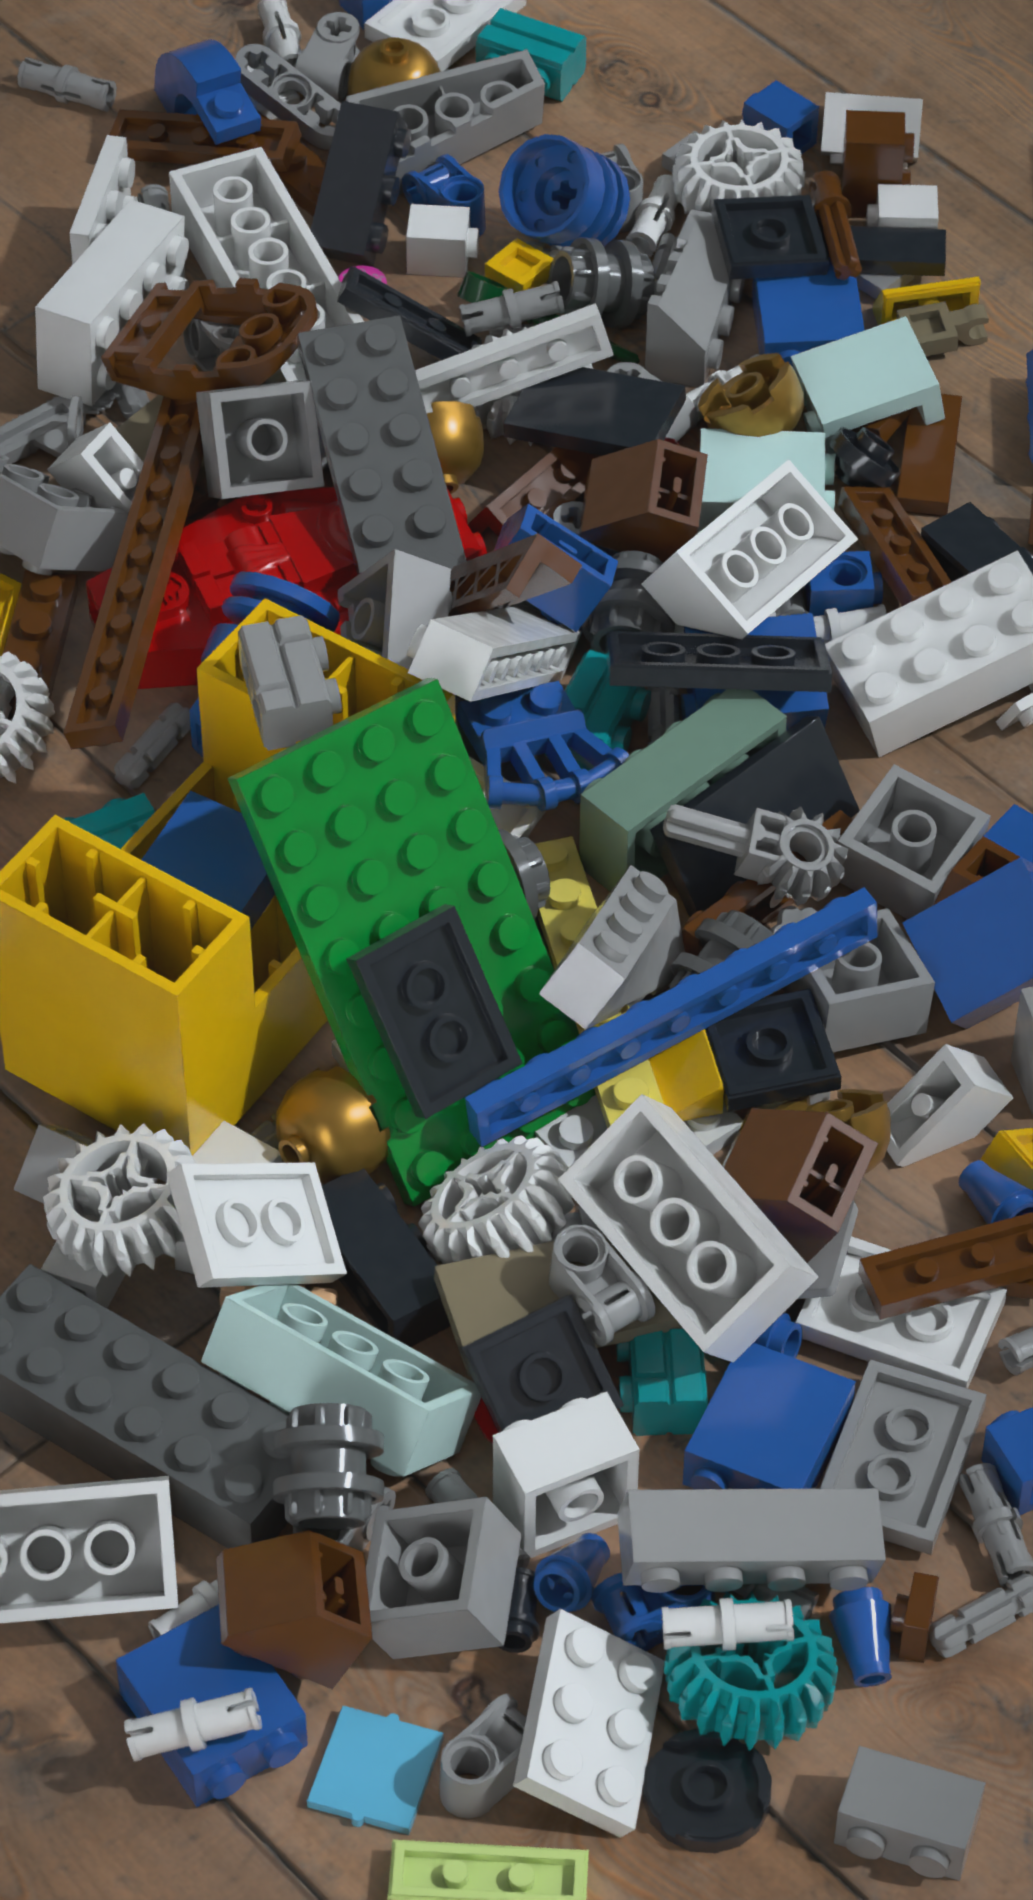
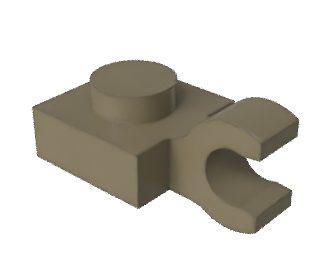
M946 301L897 310V319L907 317L925 356L957 351L958 340L970 346L980 345L988 341L983 324L989 323V318L983 304H973L963 309L949 312Z

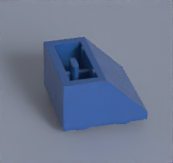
M527 504L510 516L503 524L494 550L538 533L579 562L582 567L572 584L526 600L539 608L542 615L549 621L558 625L564 624L577 633L612 586L618 561L535 507Z

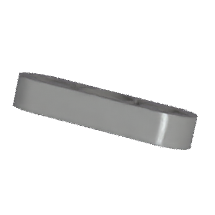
M250 44L242 47L237 52L235 60L241 68V84L246 93L280 120L297 121L301 136L313 146L323 150H330L335 128L328 124L331 122L337 123L341 104L267 46ZM249 66L255 70L250 72L249 70H247V67ZM262 66L264 67V72L256 68ZM292 89L300 92L305 99L299 104H288L280 99L279 93ZM319 122L328 126L322 128L319 126Z

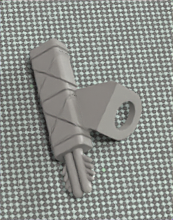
M106 389L93 406L83 404L82 397L72 396L71 400L61 396L54 397L37 408L19 415L18 418L6 422L0 426V454L10 458L8 464H13L22 458H27L31 453L34 454L39 449L58 458L76 438L83 435L84 425H86L85 415L99 414V411L110 408L113 404L112 400L116 398L115 392Z

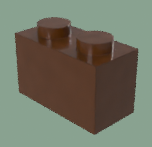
M846 110L840 184L843 196L851 204L850 218L866 219L867 204L877 203L878 184L911 185V171L903 170L904 162L913 163L914 133H905V112Z

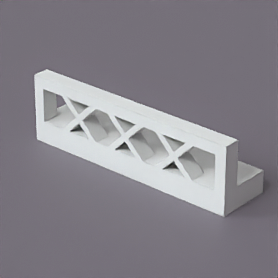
M595 303L417 369L415 372L426 413L433 412L432 402L458 401L476 407L608 358L614 354Z

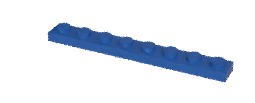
M865 887L846 897L835 898L826 904L822 910L797 923L792 922L782 926L774 935L748 949L736 950L725 961L700 974L685 977L675 987L649 1001H640L631 1006L626 1013L599 1027L586 1029L575 1040L550 1053H543L533 1057L524 1067L499 1080L491 1081L465 1097L471 1134L479 1145L483 1147L877 938V902Z

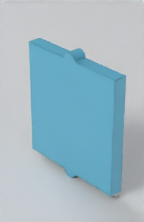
M343 1705L307 1799V1807L352 1819V1824L355 1827H361L366 1823L409 1835L443 1742V1732L399 1721V1716L395 1713L384 1717Z

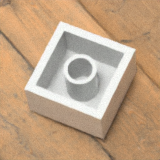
M608 1392L589 1399L577 1398L571 1400L555 1412L531 1421H516L507 1426L502 1432L493 1435V1504L520 1531V1548L530 1558L574 1542L582 1534H594L617 1525V1513L627 1490H638L639 1447Z

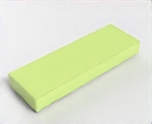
M392 1839L387 1900H586L589 1850Z

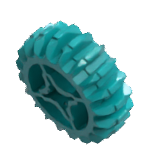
M752 1590L745 1600H736L728 1592L723 1596V1598H732L733 1604L764 1602L758 1601ZM776 1595L770 1602L779 1601L778 1595ZM703 1599L701 1606L718 1605L707 1599ZM801 1605L792 1607L794 1641L736 1643V1650L723 1651L722 1644L671 1647V1649H667L664 1662V1674L666 1675L665 1681L668 1682L669 1701L679 1704L681 1720H697L700 1736L712 1731L719 1732L723 1746L732 1738L742 1739L750 1751L757 1740H765L776 1750L783 1739V1735L799 1742L806 1728H817L819 1721L823 1718V1713L828 1711L829 1705L833 1702L838 1666L836 1665L837 1658L833 1656L832 1638L822 1635L819 1620H803L804 1616Z

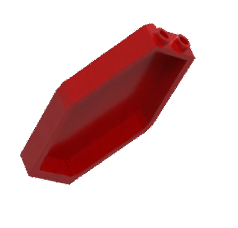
M334 487L243 496L183 528L138 689L198 685L197 667L202 663L201 656L213 627L220 623L234 624L223 614L222 604L224 599L233 596L229 587L234 575L239 572H257L274 576L317 594L339 611L340 621L334 633L341 636L340 626L345 620L349 621L348 608L339 605L337 590L355 578L357 572ZM448 490L466 560L469 561L487 554L481 534L479 532L472 533L468 526L467 513L463 502L459 497L453 499ZM112 567L86 581L89 617L94 628Z

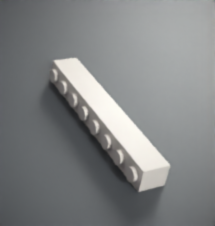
M527 605L430 619L428 626L421 624L411 640L407 656L413 658V662L408 673L422 680L427 678L438 679L442 689L470 702L562 680L583 631L578 630L576 633L564 624H555L546 619L540 611Z

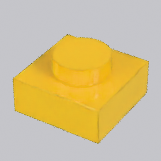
M516 238L485 263V277L504 285L507 289L512 288L514 293L539 287L549 278L553 258Z

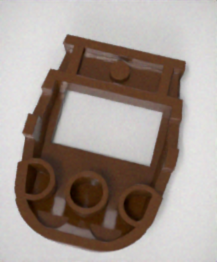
M239 278L235 283L236 287L216 288L214 280L193 281L187 290H168L166 282L156 283L101 356V360L112 381L171 399H197L196 392L260 385L275 374L298 348V333L310 331L316 323L318 310L315 297L308 289L281 282L270 289L260 288L258 279ZM192 319L228 325H241L238 336L230 347L218 356L216 366L212 371H198L195 364L176 363L172 370L157 367Z

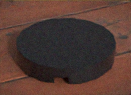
M695 1728L673 1735L663 1743V1748L655 1754L654 1758H650L645 1767L643 1804L650 1823L667 1841L691 1852L719 1853L740 1847L759 1832L770 1812L772 1777L764 1757L754 1747L749 1751L747 1745L736 1738H732L723 1746L719 1732L712 1731L700 1736L699 1729Z

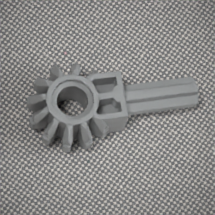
M676 804L671 805L666 813L663 830L667 837L737 856L734 875L757 881L758 885L773 884L776 887L774 890L775 900L783 898L786 893H789L797 907L804 904L809 897L818 902L824 899L831 891V887L837 886L844 876L845 868L842 864L847 859L848 848L836 844L840 838V828L827 830L822 826L824 823L823 813L815 815L812 820H809L802 807L793 810L789 817L781 811L774 813L756 808L747 824ZM791 851L801 854L807 862L795 858Z

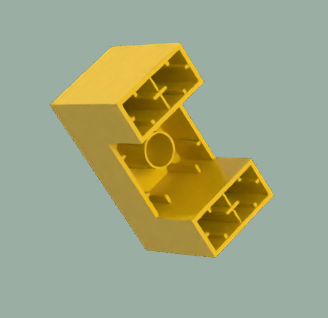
M266 598L197 667L203 762L120 849L54 815L0 870V1034L5 1070L117 1131L121 1124L130 1134H133L143 1123L153 1134L165 1129L173 1137L174 1141L182 1140L183 1144L189 1148L192 1156L223 1121L234 1126L328 1020L276 894L250 931L249 916L141 860L190 790L241 812L227 778L289 748L268 750L263 746L239 659L238 631L241 626L267 621L270 625H273L278 619L300 616ZM307 619L312 638L323 636L326 644L329 671L323 672L325 680L335 678L339 687L342 712L333 714V725L423 681L409 674V669ZM442 689L455 721V694Z

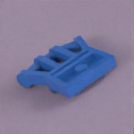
M559 681L540 684L539 686L472 702L466 700L458 703L456 718L484 766L485 798L490 809L500 810L502 804L535 806L539 811L543 812L557 808L558 802L572 799L575 803L579 804L581 793L584 792L585 788L593 780L604 778L621 766L629 756L622 748L615 747L611 749L586 728L582 710L575 709ZM569 748L575 750L591 763L594 768L589 771L584 768L581 769ZM546 753L560 779L553 781L551 777H545L534 756ZM511 761L523 783L503 782L501 763Z

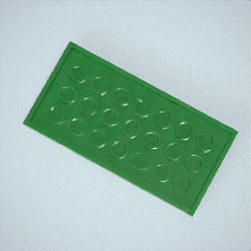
M427 678L227 778L347 1068L357 1079L366 1094L373 1095L377 1102L371 1105L369 1109L376 1119L379 1131L381 1132L387 1127L389 1128L391 1137L387 1141L388 1156L386 1161L404 1204L413 1207L431 1198L429 1191L432 1187L442 1184L445 1180L444 1173L453 1171L461 1165V1158L469 1159L476 1155L481 1146L469 1130L465 1097L427 1119L415 1116L346 959L444 904L455 906L523 1063L495 1080H499L524 1067L533 1057L543 1053H550L575 1040L580 1034L574 1020L539 994L554 972V968L440 683L435 678ZM594 1088L483 1147L489 1149L494 1146L497 1140L502 1138L508 1143L513 1138L521 1135L527 1140L536 1138L535 1131L573 1108L586 1104L591 1097L596 1095Z

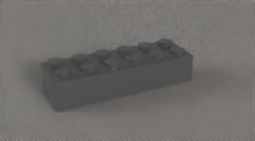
M29 1264L0 1296V1411L113 1480L169 1476L172 1515L228 1549L278 1536L288 1522L285 1520V1505L273 1500V1481L276 1478L291 1474V1459L280 1457L273 1452V1439L275 1432L286 1428V1418L289 1415L32 1264Z

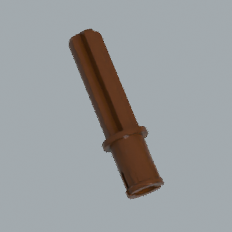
M820 171L813 176L815 182L809 181V191L814 201L813 207L818 224L823 228L835 276L843 281L849 276L856 278L859 276L862 268L848 221L851 216V204L842 194L838 175L831 171Z

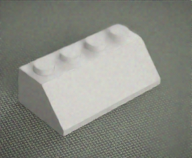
M788 459L678 549L642 585L677 625L743 639L856 542L858 538Z

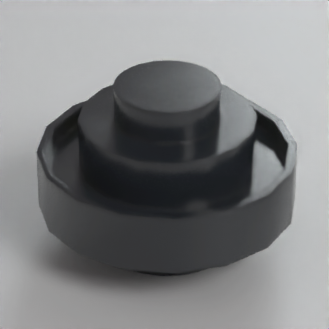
M841 427L829 442L830 447L836 453L835 463L838 468L835 474L850 487H876L878 485L883 488H890L901 474L900 469L890 459L895 453L893 448L881 437L866 428H861L857 434L850 429Z

